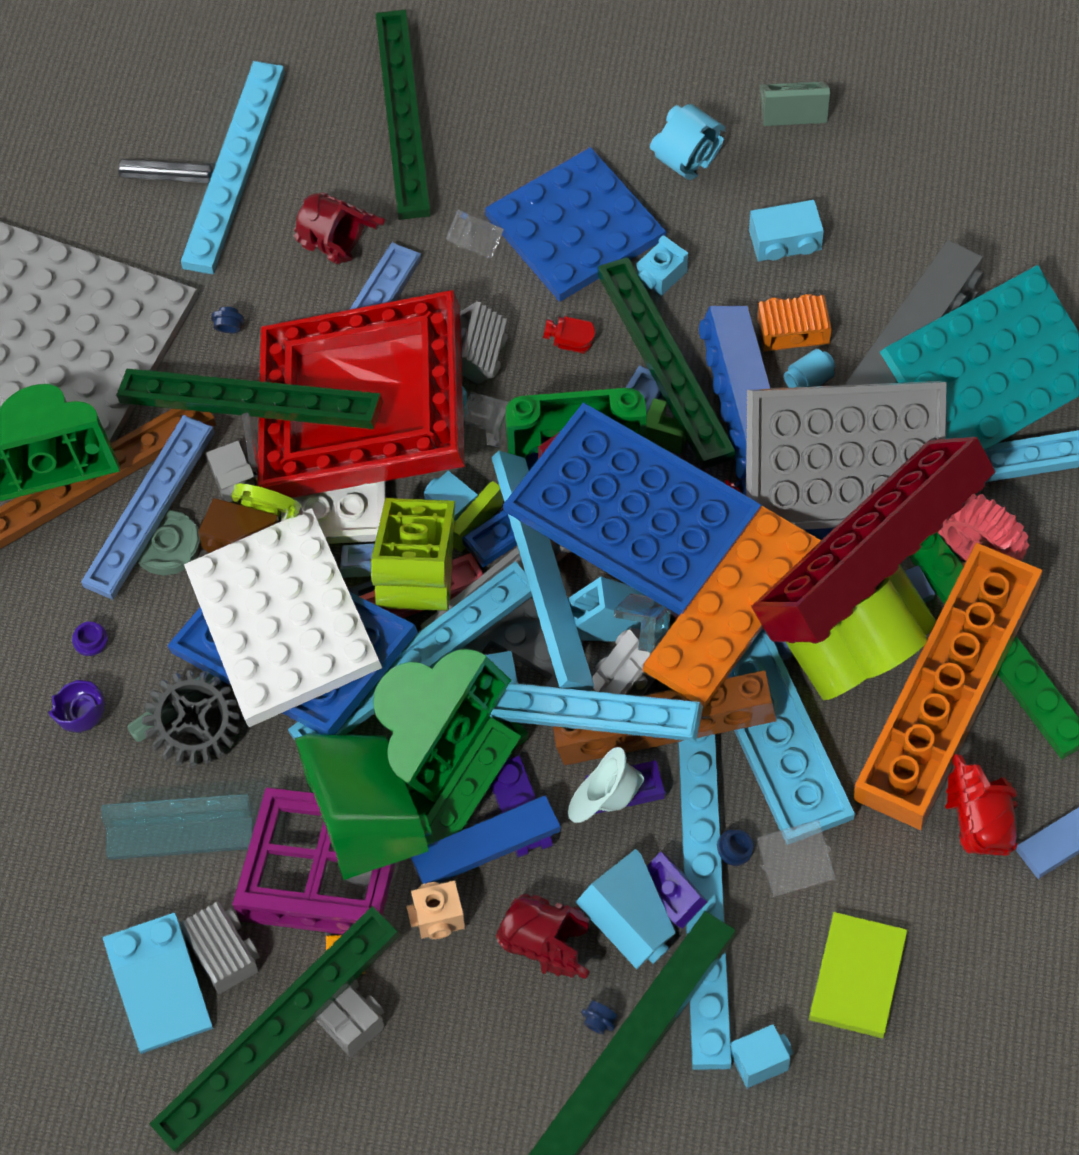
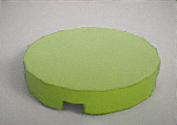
M235 484L231 495L234 502L242 499L240 504L245 507L278 515V517H280L281 512L288 513L287 519L298 516L301 508L299 502L286 495L250 484Z

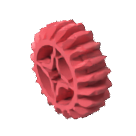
M972 494L964 502V507L957 513L950 515L942 523L943 527L938 531L943 536L944 542L951 547L950 550L959 555L960 560L967 561L976 542L1020 561L1024 559L1027 553L1026 550L1030 546L1027 541L1029 536L1023 531L1024 526L1016 522V516L1009 514L1005 507L996 504L994 499L991 501L986 499L983 494L978 496Z

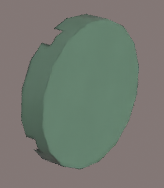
M168 510L137 562L148 572L163 576L177 574L185 570L184 564L197 559L201 549L198 527L184 513Z

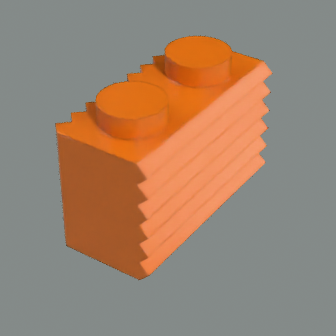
M805 294L798 299L793 298L792 300L789 298L786 300L771 298L759 303L757 319L763 351L830 344L831 324L824 295Z

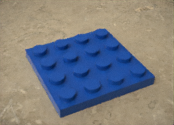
M591 147L485 208V216L559 302L598 280V266L626 257L631 260L657 245L659 238L663 235L666 237V231Z

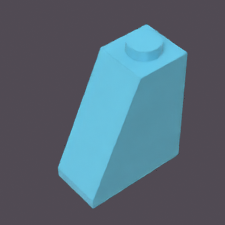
M599 577L568 598L580 640L616 641L617 637L630 627L648 630L655 637L669 628L667 610L664 606L629 585L611 579Z
M635 849L595 880L575 903L630 963L638 969L648 959L654 964L669 950L665 943L675 934V930L645 862L638 850Z

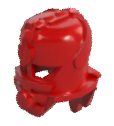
M954 754L953 765L955 768L948 776L947 804L945 808L957 810L960 828L959 840L962 848L968 854L1009 856L1010 852H1013L1018 844L1016 843L1017 829L1014 812L1017 802L1012 801L1017 796L1016 790L1003 777L989 782L980 765H966L962 755Z

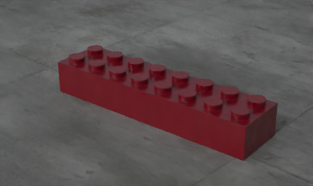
M966 437L927 441L762 595L751 607L771 642H811L816 644L827 639L831 634L830 630L840 621L850 617L854 612L853 608L863 599L873 595L876 592V586L880 582L896 573L899 569L898 565L904 559L915 554L921 548L920 544L928 536L938 532L943 527L942 523L950 515L960 511L964 507V502L972 494L982 490L986 485L985 482L995 473V470L978 438Z

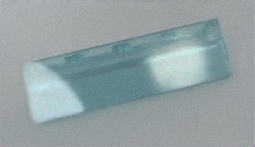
M248 794L101 805V819L106 829V856L109 860L246 850L249 848L253 834L252 806Z

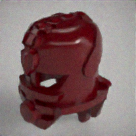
M320 192L311 194L304 199V204L296 218L294 229L296 234L294 236L296 242L302 244L303 248L314 252L315 248L318 247L323 254L327 255V259L330 262L340 265L342 262L348 263V261H352L353 257L350 252L357 244L364 226L377 230L379 225L384 226L386 220L382 217H377L373 213H368L366 210L359 209L352 204L349 205L343 200H338L336 197L329 196L328 193Z
M522 894L519 895L518 899L515 898L500 923L501 927H499L496 933L497 942L500 946L511 954L523 955L531 960L539 961L541 972L544 974L550 972L558 977L564 975L571 978L578 975L580 978L587 979L590 971L578 963L577 951L566 945L569 937H578L588 932L590 921L586 918L584 911L579 907L564 906L561 903H557L556 906L549 905L550 902L534 894L533 896Z

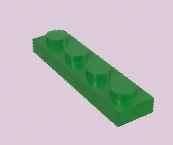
M492 717L489 718L427 815L431 829V835L425 836L427 845L464 829L520 741L521 736Z

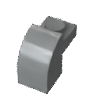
M239 441L206 452L208 463L224 501H233L231 495L235 484L241 483L256 486L253 480L250 464L246 462Z

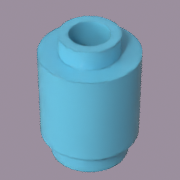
M814 349L788 367V371L784 373L785 382L789 388L821 386L834 377L835 362L828 352Z

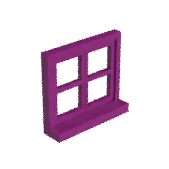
M265 788L232 904L241 922L344 934L371 906L383 916L396 863L372 871L365 900L319 895L328 861L338 862L336 853L331 851L332 845L325 823L323 822L316 849L272 844L281 811L322 816L314 794ZM269 854L313 859L304 893L260 887Z

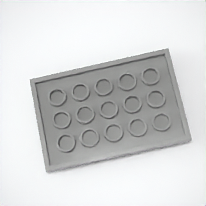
M927 381L747 390L746 496L803 530L835 528L927 441L945 439L947 382Z

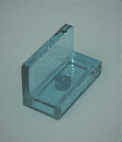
M629 594L614 609L613 617L641 622L638 650L652 653L669 630L671 610L647 596Z

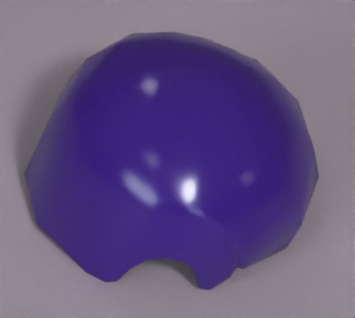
M76 680L68 683L56 695L52 696V710L49 711V715L65 731L81 733L90 730L100 722L105 709L103 692L89 681Z

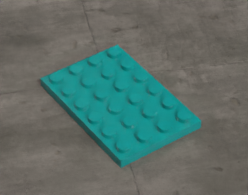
M1038 265L880 351L881 356L898 383L947 382L945 439L977 437L984 451L1079 397V331Z

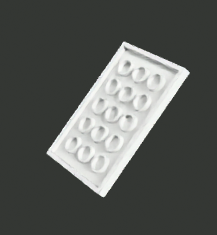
M312 508L299 513L296 517L288 518L184 564L248 727L382 668Z

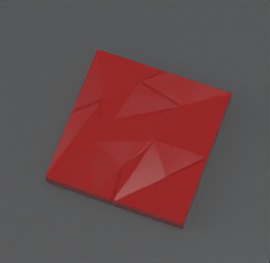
M454 290L261 327L260 382L380 393L383 404L374 429L259 418L257 486L293 498L465 467L460 304Z

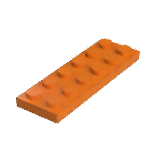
M761 505L760 511L684 613L680 614L645 661L643 671L689 700L700 702L703 708H705L763 628L751 606L821 540Z

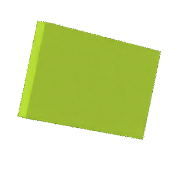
M833 912L809 1020L884 1038L907 929Z

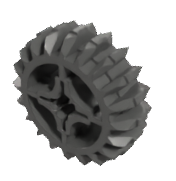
M187 670L186 680L181 681L180 675L176 672L172 674L174 685L171 686L164 679L159 682V686L164 693L154 689L150 691V697L156 703L145 702L144 710L152 715L142 717V724L154 726L145 731L146 739L158 737L153 742L152 749L157 751L165 746L166 749L162 755V759L165 761L174 753L177 755L175 763L177 766L182 765L183 757H189L190 767L195 768L197 757L199 756L202 757L205 765H209L211 763L209 752H212L218 758L224 755L219 744L227 748L233 746V740L227 735H238L239 727L231 723L239 721L241 715L238 712L230 711L237 707L238 701L237 699L225 700L230 695L231 689L224 687L218 691L217 688L221 681L218 677H215L211 684L206 683L207 672H201L200 679L193 680V671ZM184 693H197L209 699L204 698L200 702L193 703L180 695ZM170 701L178 718L172 723V727L165 731L161 721V714L166 704ZM217 707L222 723L219 731L213 737L209 732L205 719L211 714V710ZM191 712V716L193 712L199 714L197 724L192 725L190 723V725L184 723L185 713ZM184 735H192L199 742L203 741V743L186 745L174 739H179Z

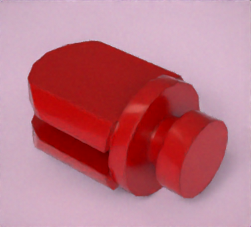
M566 316L564 318L559 317L558 324H553V320L547 319L543 338L549 340L550 337H554L553 346L585 354L592 346L595 328L589 321Z

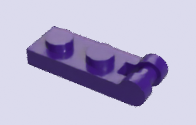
M520 756L508 759L491 785L501 814L536 799ZM551 836L516 850V856L519 858L528 855V850L541 847L542 850L553 847Z

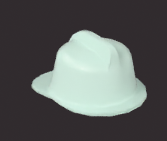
M616 747L610 750L601 760L598 767L575 792L568 809L569 819L574 823H581L589 819L598 810L608 812L622 810L637 793L644 782V777L641 772L626 763V754L622 748Z

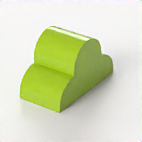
M385 498L371 557L372 584L375 586L377 606L388 609L449 610L455 501Z
M900 564L896 573L885 578L876 586L877 589L873 595L863 599L853 608L854 612L850 617L840 621L830 630L831 634L827 639L816 644L811 642H786L823 701L835 698L849 691L868 678L876 677L891 670L913 656L927 643L928 638L926 635L932 631L936 619Z

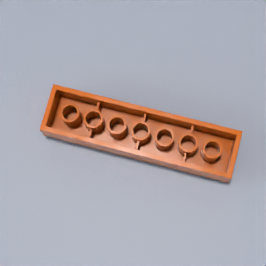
M977 542L975 543L927 639V643L924 645L855 784L854 801L918 830H922L953 766V755L959 754L1039 589L1043 570Z

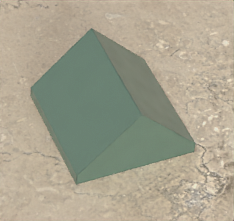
M823 81L760 84L764 126L827 123L830 88Z

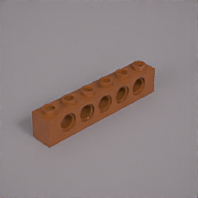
M766 671L726 678L707 706L702 710L697 738L776 722ZM675 690L644 696L691 701ZM553 726L556 749L564 766L604 758L610 750L616 747H620L625 753L685 741Z

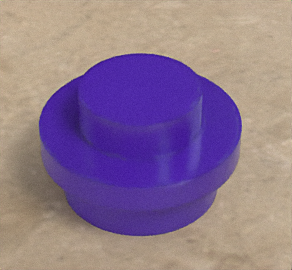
M90 621L84 622L75 629L72 643L79 654L94 656L105 649L108 643V635L100 624Z

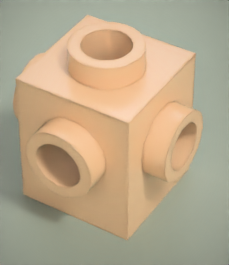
M455 881L443 884L429 882L421 885L417 890L411 891L413 904L406 907L411 928L419 927L421 939L427 937L430 939H442L449 936L453 931L465 929L463 912Z

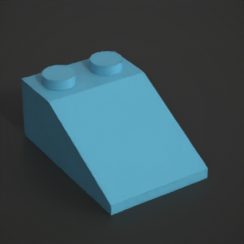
M175 912L102 937L140 1054L213 1029Z

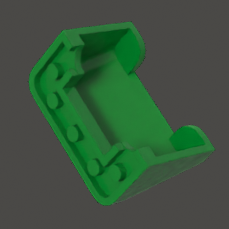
M633 388L515 397L506 406L505 430L507 452L523 457L527 461L531 453L534 451L538 453L541 438L553 437L559 433L582 403L589 405L646 438L647 413L644 397Z
M308 733L295 738L310 792L315 796L331 845L335 850L343 880L429 851L425 836L431 835V829L425 813L418 815L405 782L392 770L388 760L389 742L385 736Z

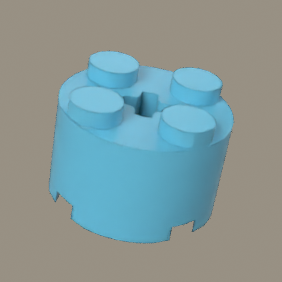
M688 104L684 107L676 105L668 113L666 118L668 123L662 132L653 138L650 149L655 152V157L687 180H692L698 176L694 172L698 167L707 168L716 157L724 140L720 136V130L725 131V126L693 104Z

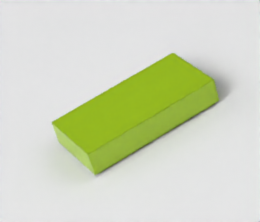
M494 481L490 482L455 521L453 542L455 549L462 552L466 548L462 544V537L490 520L501 508L503 496L500 485Z

